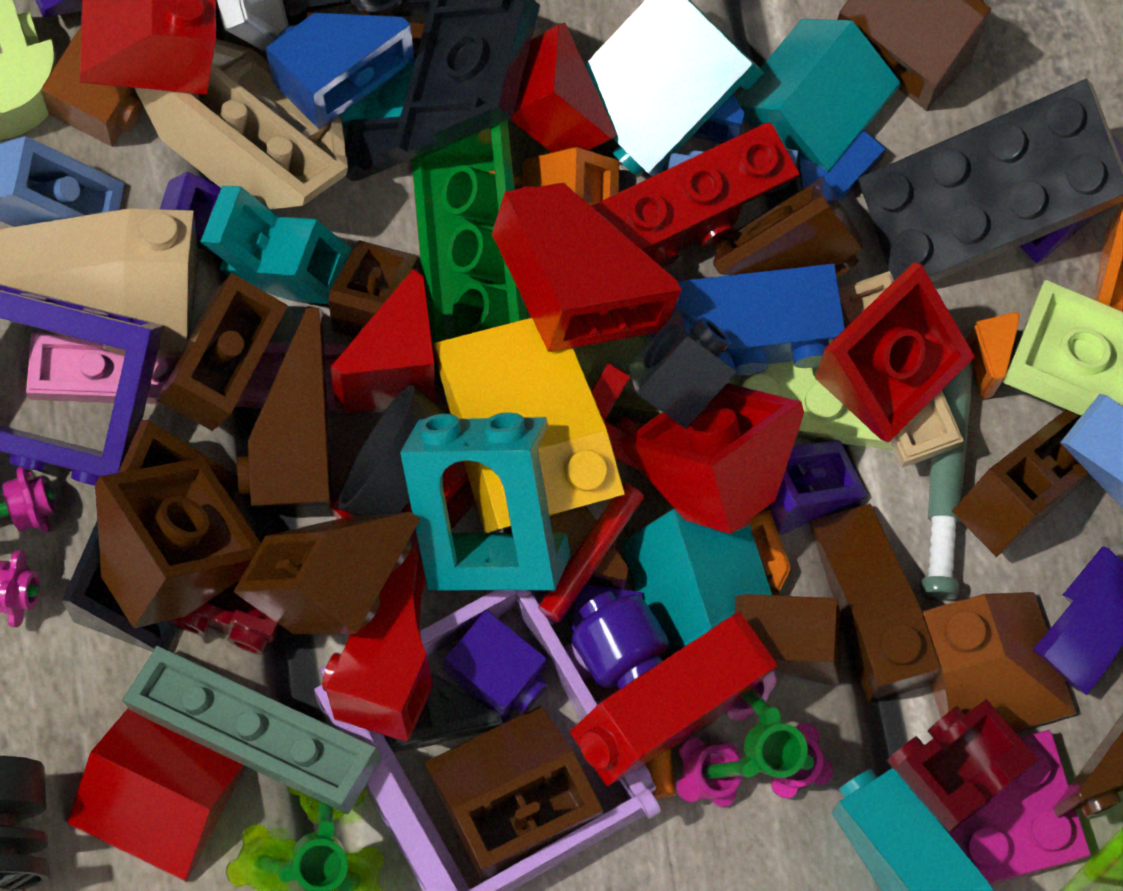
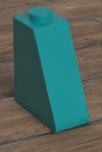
M870 768L839 788L844 799L838 802L831 813L882 891H994L945 828L915 796L893 768L879 777Z

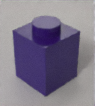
M487 610L484 611L444 658V673L486 708H491L499 713L504 722L515 709L525 714L536 703L548 686V683L542 679L546 672L547 658Z

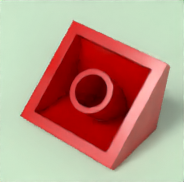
M913 262L824 349L815 379L877 437L889 443L975 356L921 264Z
M414 269L406 276L331 366L335 407L344 414L387 410L394 399L410 385H413L435 403L434 358L424 279Z
M127 708L91 750L67 824L187 882L246 766L150 721Z

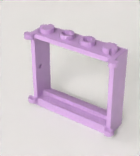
M494 590L420 631L421 640L428 657L461 639L485 610L499 618L516 608L542 655L547 658L549 667L580 720L588 715L600 702L605 700L602 699L597 703L595 702L584 683V680L590 677V672L572 643L563 647L551 627L556 621L548 618L538 609V606L546 596L541 590H534L532 592L530 590ZM326 666L319 669L322 677L324 676ZM322 685L314 689L317 703L329 725L376 747L382 757L364 788L422 891H513L641 817L647 815L648 819L661 812L655 797L651 793L656 790V786L651 779V774L646 765H643L616 781L627 799L626 802L470 889L384 735L335 720L327 692L323 690Z

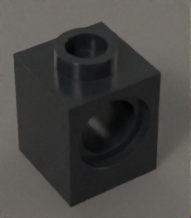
M678 309L628 365L636 394L686 429L737 373L728 348L731 344L729 337L709 319L701 317L696 322Z

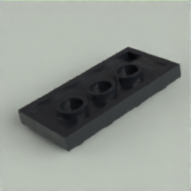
M1087 78L858 178L886 263L894 281L913 262H916L923 266L930 280L935 282L1123 203V165L1094 86Z

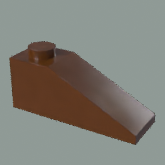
M306 308L248 439L249 456L238 457L239 494L251 495V506L255 509L331 505L333 502L323 314L320 308Z
M1067 409L989 468L952 510L995 557H998L1029 532L1091 476L1060 443L1080 419L1081 415Z
M871 503L810 520L809 526L833 598L838 599L843 620L842 625L868 703L929 686L941 670L919 603Z

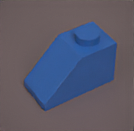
M314 13L297 26L285 28L270 45L265 47L272 83L318 129L415 61L411 25L403 17Z

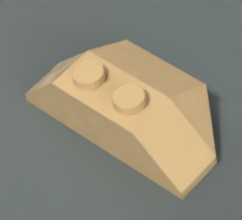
M216 39L207 95L135 88L161 141L220 188H222V185L241 186L268 209L303 206L347 174L348 164L347 157L345 156L341 118L337 116L318 129L272 83L268 61L251 48Z

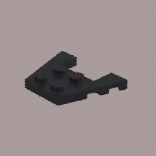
M403 0L396 9L390 12L395 17L427 14L403 109L399 117L350 120L345 139V156L347 157L348 164L345 177L351 181L362 180L512 118L540 4L535 0Z

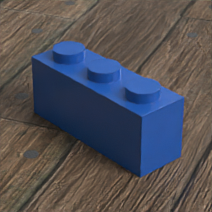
M834 264L677 281L681 292L671 317L679 309L696 322L701 317H704L716 324L731 341L728 348L737 370L735 375L760 373L768 368V364L793 362L797 368L819 367L824 349L845 329ZM657 333L645 335L646 345Z

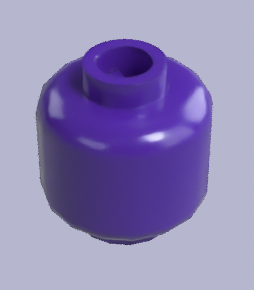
M607 591L587 602L579 610L584 620L574 630L572 644L590 674L600 686L605 688L618 686L619 689H622L663 661L662 658L669 649V638L646 601L640 596L628 595L617 599L613 591Z

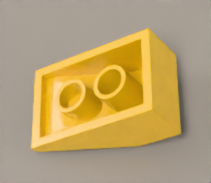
M532 318L432 344L451 414L459 419L490 418L496 414L506 412L518 413L523 417H547L548 427L537 448L549 516L624 495L607 429L573 348L548 352ZM465 460V467L484 534L511 527L505 490L500 478L491 468L480 462Z

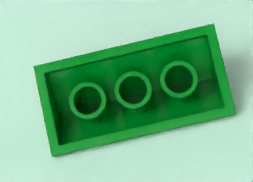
M505 120L411 159L421 273L424 279L432 344L528 319L527 308L492 236L505 191L515 190L508 120ZM495 170V174L489 173L488 171ZM433 351L435 386L443 387Z

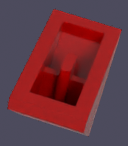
M566 23L558 24L532 39L513 116L510 118L513 123L552 153L574 147L589 151L617 137L616 131Z

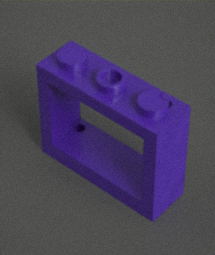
M0 284L1 319L126 350L103 451L0 425V451L10 453L9 463L38 471H46L48 463L72 469L71 478L73 480L95 486L100 476L119 472L140 422L143 420L164 325Z

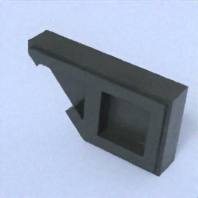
M433 673L431 674L433 687L409 742L386 735L384 737L394 753L484 733L502 725V719L499 713L491 708L487 709L458 691L454 685Z

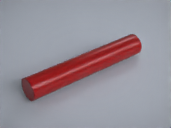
M627 483L622 484L624 495L612 498L566 565L556 589L549 590L538 606V609L548 618L556 622L561 621L643 501L644 495L635 487Z

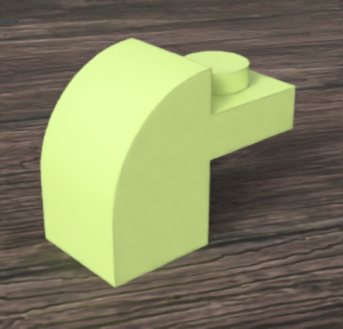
M0 0V45L3 51L0 54V141L24 134L38 126L48 117L49 114L41 88L58 63L52 40L39 42L30 11L18 14L13 0Z

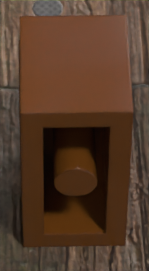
M231 273L213 293L156 400L213 431L231 415L288 305Z

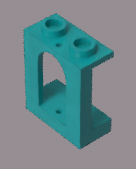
M506 412L496 414L490 418L459 419L453 414H437L418 420L400 454L412 513L420 518L415 529L428 590L556 589L569 560L570 549L567 533H552L537 448L548 427L547 417H523L518 413ZM465 460L480 462L491 468L500 478L505 490L512 533H452L442 485L444 470L455 462Z

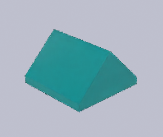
M801 19L760 69L764 74L748 91L743 88L736 97V100L745 113L744 122L753 128L764 123H771L786 149L797 150L798 157L799 153H801L826 172H829L862 130L865 131L897 92L900 88V81L853 20Z
M673 509L621 542L635 590L642 592V599L646 601L669 638V649L662 658L663 661L734 615L736 596L742 594L772 595L750 524L729 534L686 521Z

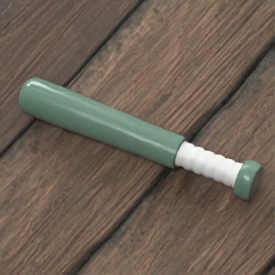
M972 360L942 389L964 441L960 448L931 458L928 520L932 521L931 546L929 549L930 567L928 568V577L921 580L920 592L921 596L932 600H954L959 595V582L953 579L952 571L954 570L956 523L961 520L952 510L962 500L971 403Z

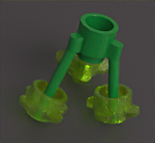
M287 786L291 794L300 796L301 806L307 813L308 819L318 824L317 832L303 836L298 842L292 839L282 841L269 835L268 829L260 824L250 825L242 833L243 846L237 859L229 862L226 867L227 879L233 886L242 887L247 885L258 891H287V885L295 879L307 891H383L380 888L379 870L384 866L385 860L383 854L377 848L371 846L364 847L359 853H345L341 842L333 836L335 830L333 820L342 817L345 813ZM365 787L354 806H358L363 802L366 793Z

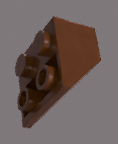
M847 0L840 10L837 20H853L900 81L899 90L927 111L971 62L991 8L984 3V0Z
M411 512L351 516L267 535L264 537L236 586L234 593L292 634H357L359 629L366 626L375 616L380 606V597L378 595L390 573L396 570L407 558L412 546L410 537L420 518Z
M542 705L424 762L432 783L481 882L499 874L584 826L603 813V809L572 748Z

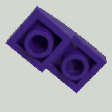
M1105 546L1100 548L1062 594L1071 604L1033 649L1038 656L1074 689L1085 695L1098 682L1123 645V561Z

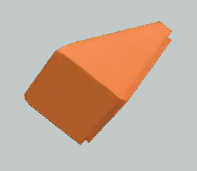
M1019 312L977 321L966 339L975 356L972 359V374L979 395L983 397V400L994 396L1006 376L1018 329Z

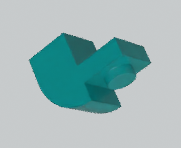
M222 185L200 241L223 259L219 270L224 274L230 276L233 273L260 290L287 300L329 304L330 290L346 264L352 249L317 219L278 217L243 187Z

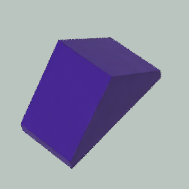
M840 440L793 446L776 500L766 507L765 511H771L778 534L781 536L808 524L810 520L827 516L855 504L868 495Z

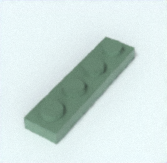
M156 646L122 699L128 709L142 717L347 815L382 759L376 747L159 646Z

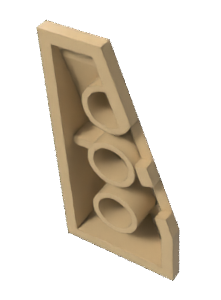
M129 208L0 229V284L164 325L157 358H179L190 338L199 254L194 212L187 210ZM50 331L51 333H54V334H57V335H61V336H64V337H67V338L70 337V336H68V335H64V334H60V333H56V332ZM103 344L104 350L125 356L126 350Z

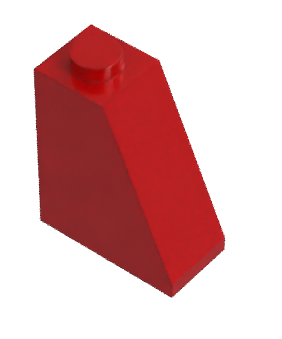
M565 183L538 187L525 186L517 190L505 191L492 236L548 352L657 333L671 318L681 292L677 280Z
M739 611L600 702L569 733L579 745L586 761L595 768L608 787L713 724L779 665Z

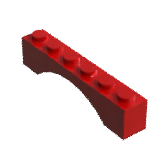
M447 405V414H451L449 405ZM464 461L453 463L443 472L442 485L451 530L468 510L476 504ZM410 500L401 512L412 513ZM416 529L410 537L412 546L407 558L396 570L390 573L378 595L380 597V606L375 616L366 626L359 629L357 634H350L342 654L336 652L331 656L322 682V688L327 692L335 720L405 742H409L433 687L427 654L420 633L422 595L426 579Z

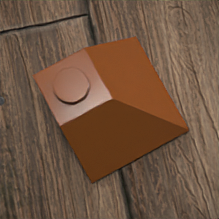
M1034 592L982 594L922 611L941 670L930 684L940 717H943L956 706L964 714H967L985 699L993 705L1015 732L1068 718L1076 714L1065 680L1033 651L1035 646L1048 632Z

